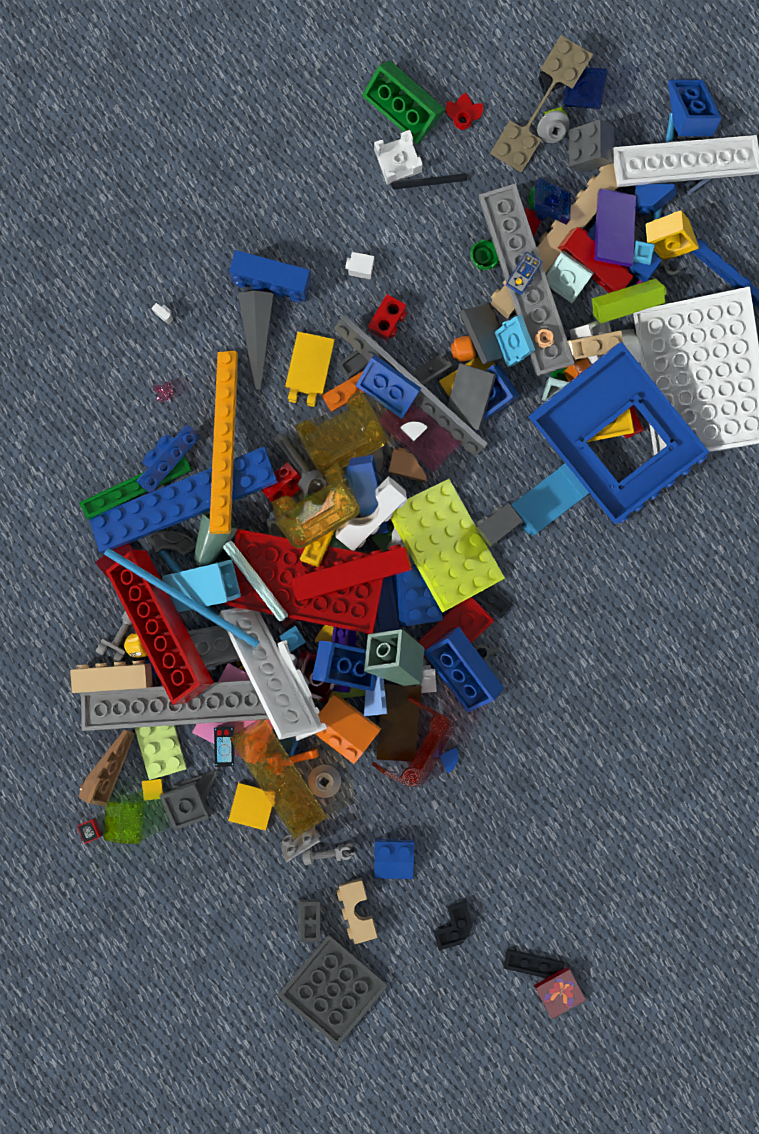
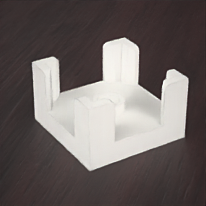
M410 130L402 132L401 139L387 144H384L383 140L374 142V151L386 184L422 173L423 164L420 157L416 155Z

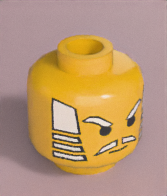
M137 633L130 634L124 644L126 652L133 658L148 656Z

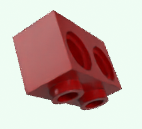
M386 294L368 325V331L388 342L390 337H395L398 331L396 326L399 321L403 322L408 313L406 312L407 305ZM395 307L399 312L397 314H390L388 310ZM386 323L389 325V329L382 331L379 326Z
M288 462L275 472L278 483L261 490L277 509L300 490L298 483L301 477Z

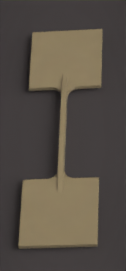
M561 35L540 69L553 78V83L528 124L521 127L510 120L490 154L522 173L542 140L529 131V127L555 84L561 82L573 89L593 54Z

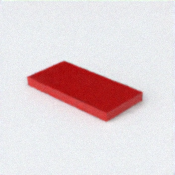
M470 597L454 606L442 618L443 621L437 622L418 643L425 650L443 635L457 627L462 630L470 643H472L495 620L473 597Z

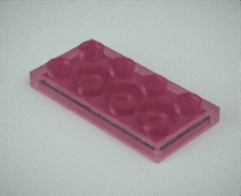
M414 402L402 419L388 409L377 421L432 472H435L460 444ZM408 422H420L428 428L413 441L400 427Z

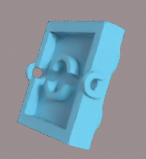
M522 315L503 322V326L494 332L507 367L514 366L535 351Z

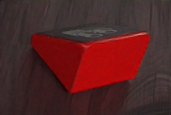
M95 818L77 826L84 844L102 837Z

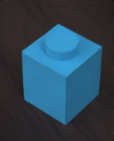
M297 626L279 636L282 641H287L290 653L307 643Z

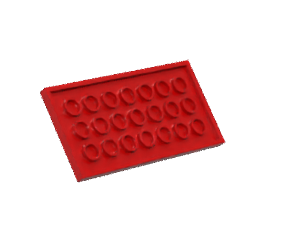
M237 529L235 546L287 612V618L374 634L384 578L308 600L297 601L291 578L296 577V573L307 571L308 573L315 572L314 568H316V566L300 560L307 542ZM328 546L320 566L326 565V568L334 566V562L344 560L347 563L352 561V557L363 555L365 558L371 556V554ZM233 561L241 597L224 602L223 605L274 615Z

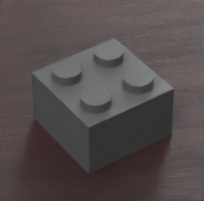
M599 119L570 129L569 167L580 172H586L614 163L612 150L614 148V126Z
M501 503L491 512L493 514L491 517L486 515L477 523L476 531L489 548L523 522L509 503L505 506Z

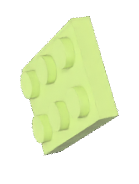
M175 725L135 728L149 780L187 769Z

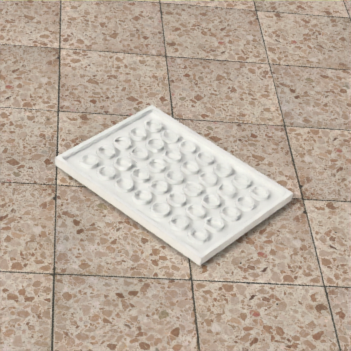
M750 287L664 304L633 313L636 335L639 342L641 367L707 450L714 452L759 444V342ZM650 425L654 455H656L667 445Z

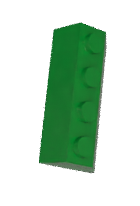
M391 61L378 66L362 94L369 103L403 132L410 130L413 141L416 144L438 123L446 110Z

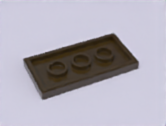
M384 683L387 714H381L379 719L381 730L378 733L376 759L415 762L422 686Z

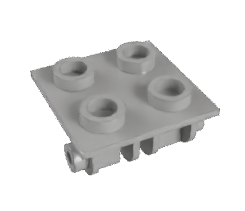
M313 822L302 826L298 832L286 836L280 842L286 863L320 842L319 838L321 835L315 829Z

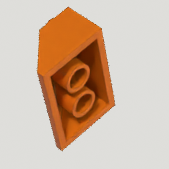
M334 693L318 714L321 724L325 723L327 729L315 734L355 764L381 728Z

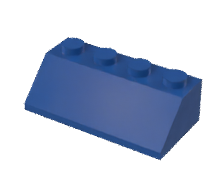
M459 627L446 633L424 650L426 658L467 713L494 701L504 689Z

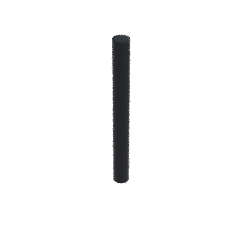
M467 174L392 182V190L467 181Z

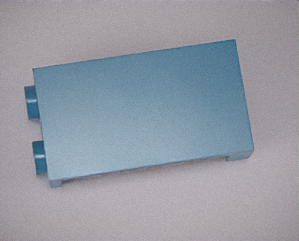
M565 463L528 493L511 504V507L522 519L523 525L521 527L526 534L534 536L589 494V492Z

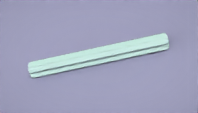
M232 541L227 542L223 546L224 550L279 621H283L288 616L287 612Z

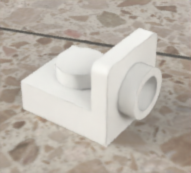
M431 665L423 666L422 683L417 684L422 686L421 693L437 692L435 669H431Z

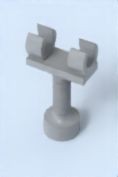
M124 611L121 617L124 623H122L114 640L110 642L103 638L96 649V652L100 655H104L108 646L115 649L117 653L112 660L113 662H122L127 653L125 649L119 646L129 625L132 624L126 611Z
M351 842L345 846L340 844L334 850L313 852L312 849H307L302 852L304 865H312L314 860L336 857L337 861L342 859L349 860L356 851L349 853L347 850H350L351 846L355 844Z

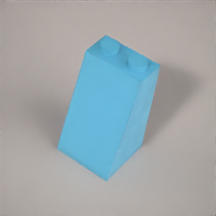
M232 559L162 576L163 582L204 607L241 597ZM169 595L178 612L192 609Z

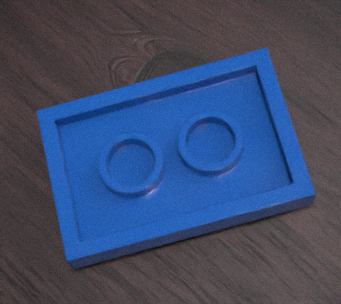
M376 355L371 357L355 385L401 419L406 415L422 389Z

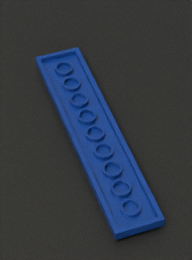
M265 447L234 459L232 501L278 483ZM212 468L114 507L90 519L99 552L103 554L108 548L111 550L210 511Z

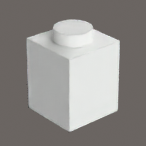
M352 252L351 258H347L345 269H348L350 276L371 279L374 256Z

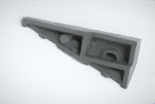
M254 290L238 293L254 389L261 391L274 294Z

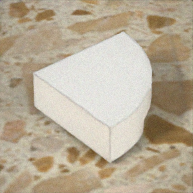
M408 422L400 428L415 441L428 427L420 422Z

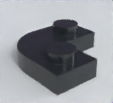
M466 901L448 905L447 908L452 925L433 930L438 950L458 946L468 938L472 929V923Z

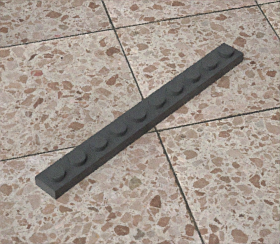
M346 315L340 318L334 330L368 361H370L372 356L376 355L420 386L422 389L414 402L470 453L476 456L488 444Z

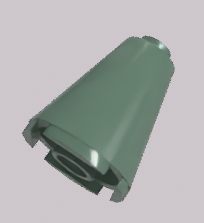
M203 513L194 554V560L197 561L196 564L200 567L213 564L224 550L223 546L236 534L238 526L231 522V533L211 534L209 532L210 513Z

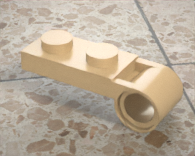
M621 330L567 340L573 360L605 354L620 341L623 343Z

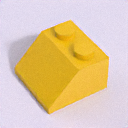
M682 210L646 224L647 243L655 244L654 251L664 261L699 249L691 223Z

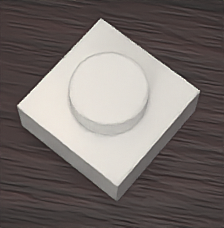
M156 303L151 308L168 325L172 322V311L165 305L160 306Z

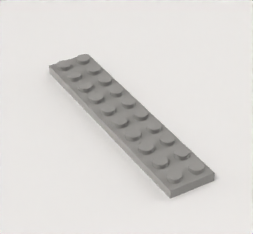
M516 184L480 194L478 197L506 283L526 251L540 259ZM541 264L522 295L508 287L517 316H523L535 351L530 356L537 377L575 364ZM547 329L553 333L554 342L550 347L541 348L535 342V336L539 330Z
M251 680L214 683L188 703L172 705L163 686L81 692L82 731L269 719Z

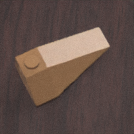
M123 730L82 783L79 794L80 799L89 804L107 806L135 733Z

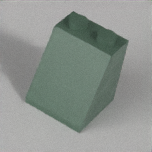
M402 629L368 634L365 672L403 686L422 683L424 647Z

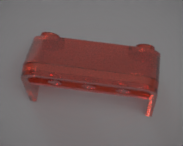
M409 696L407 700L434 714L430 721V731L411 766L407 767L401 775L373 762L372 766L384 775L408 787L418 788L423 786L454 730V722L449 717Z

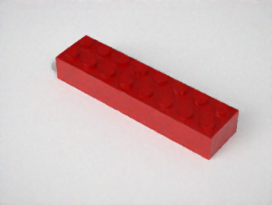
M131 550L123 556L161 580L146 550ZM117 562L106 570L172 705L188 703L214 684L169 594Z

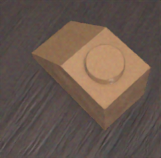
M404 448L393 450L388 474L426 482L427 476L413 454L409 453V450Z

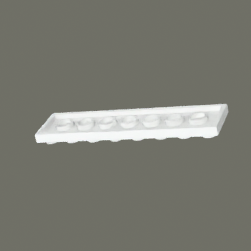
M757 135L622 146L612 149L617 187L759 174Z
M242 608L220 611L219 616L260 641L255 648L226 630L279 740L316 731L318 726L260 612Z

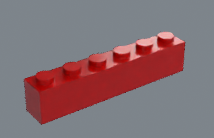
M401 544L389 547L390 551L382 552V549L370 552L371 556L365 558L363 555L352 557L351 562L345 563L344 560L334 562V566L326 568V565L314 568L315 572L312 573L307 571L296 573V577L291 578L297 601H304L411 571L413 569L407 547H401Z

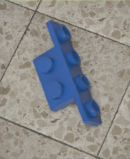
M185 425L175 438L168 434L161 437L153 450L145 455L142 463L147 469L138 478L137 483L148 493L153 492L198 441L200 436L189 425Z

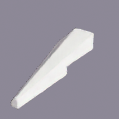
M285 640L278 643L280 654L318 726L314 732L297 735L296 740L298 741L327 729L325 723L321 724L318 707L315 708L311 692L301 671L296 670L293 662L295 658L293 654H290L287 641Z

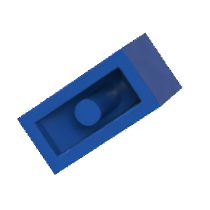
M675 184L636 185V212L641 215L656 213L677 195Z

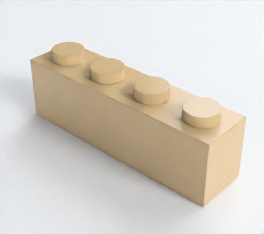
M144 660L132 661L133 665H126V662H114V666H107V663L95 664L96 667L89 668V664L77 665V669L70 670L72 693L153 687L151 663L144 664Z

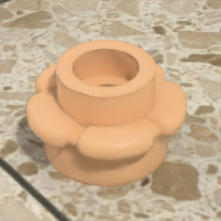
M541 329L535 336V342L541 348L550 347L554 342V335L550 330Z

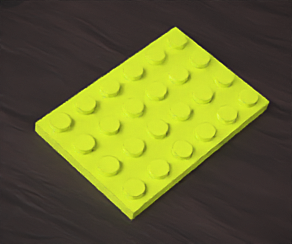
M450 479L406 499L405 504L393 512L390 519L442 613L505 579L483 538L476 531L477 527Z

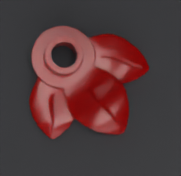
M466 93L462 94L456 103L448 101L446 104L447 115L453 119L455 127L460 130L468 129L473 121L481 117L483 112V104L477 103L472 105ZM461 118H464V119L466 120V122H465V123H460L459 120H460Z

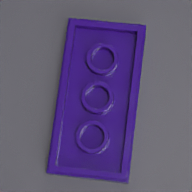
M602 188L598 190L594 260L627 267L633 265L635 195Z

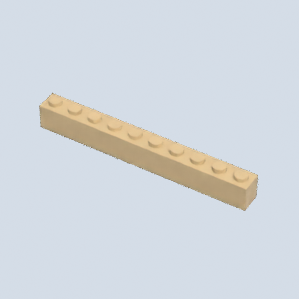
M614 163L599 169L600 174L597 177L594 175L587 183L589 187L585 191L581 190L575 197L577 201L573 205L569 204L563 211L565 215L561 219L557 218L551 225L553 229L549 234L545 232L540 238L539 242L541 243L538 245L537 250L540 260L543 261L542 266L545 275L562 252L557 247L569 231L576 227L585 229L597 215L598 190L600 188L611 191L619 189L616 182ZM504 280V287L501 290L497 289L491 296V299H493L491 306L508 319L515 311L509 289L506 286V280Z

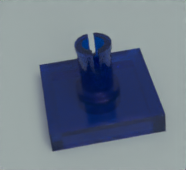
M586 67L573 89L566 86L563 106L601 109L608 70L605 68Z
M538 178L535 182L534 196L536 218L544 221L549 216L567 225L571 220V193Z

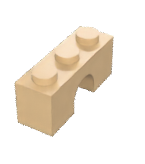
M362 877L340 883L339 889L336 891L339 901H343L345 907L342 909L344 920H348L350 925L347 928L349 938L353 939L355 944L377 938L373 916L361 917L354 909L358 902L367 900Z

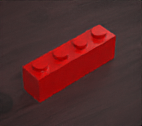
M576 227L571 229L557 247L593 271L594 274L591 278L608 293L624 289L633 278L629 273V269L625 266L594 260L595 240H592L583 228Z

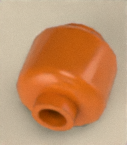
M470 335L455 338L454 343L451 344L453 358H457L459 362L476 358L477 350Z

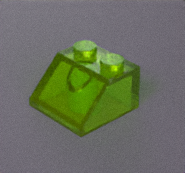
M108 801L107 806H105L104 840L122 844H140L143 841L145 802Z

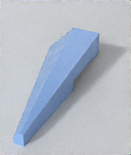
M376 618L374 633H379L378 618ZM376 676L373 692L365 691L364 716L387 714L384 678Z

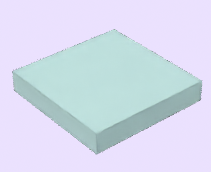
M563 250L546 274V278L552 290L570 303H573L594 272Z

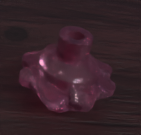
M165 382L161 386L155 384L153 387V391L157 393L158 402L163 403L171 399L173 389L170 382Z

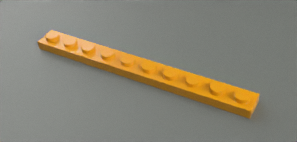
M236 351L218 352L209 528L211 534L231 533L238 353Z

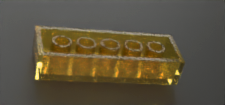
M265 719L256 720L230 737L231 742L294 839L327 818Z

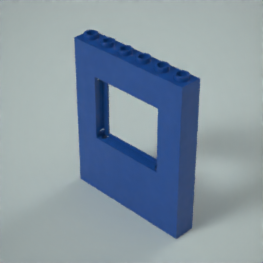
M621 341L528 415L529 419L614 524L618 522L621 524L629 518L628 514L633 510L635 512L639 511L645 505V501L649 498L651 500L656 498L663 487L666 486L668 488L676 482L675 478L680 474L682 476L686 475L691 471L692 465L696 462L698 464L703 462L709 453L704 444ZM632 405H635L667 446L618 483L586 442Z

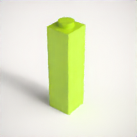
M655 278L592 298L593 315L600 323H604L664 304L666 288L664 284H661Z

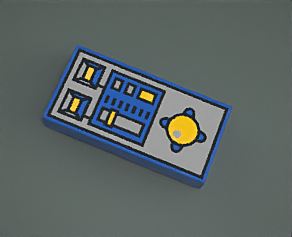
M526 251L508 279L506 286L522 295L543 261Z

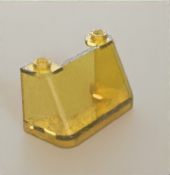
M362 390L348 399L347 405L349 410L317 427L310 420L294 425L313 464L323 476L332 474L349 465L351 458L362 457L384 446L387 441L379 419Z
M339 463L330 467L325 473V478L329 485L308 498L296 503L292 497L282 496L272 502L275 522L294 547H306L359 514V503Z

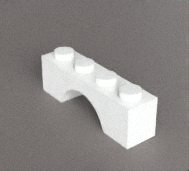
M389 476L375 489L378 506L371 515L364 518L348 516L336 528V538L352 551L357 547L360 548L365 543L366 538L370 534H375L380 527L379 525L383 521H388L397 508H401L406 502V490Z

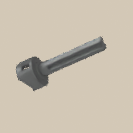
M277 434L274 441L300 475L301 479L298 486L308 498L312 492L325 489L328 482L319 470L310 471L285 435Z

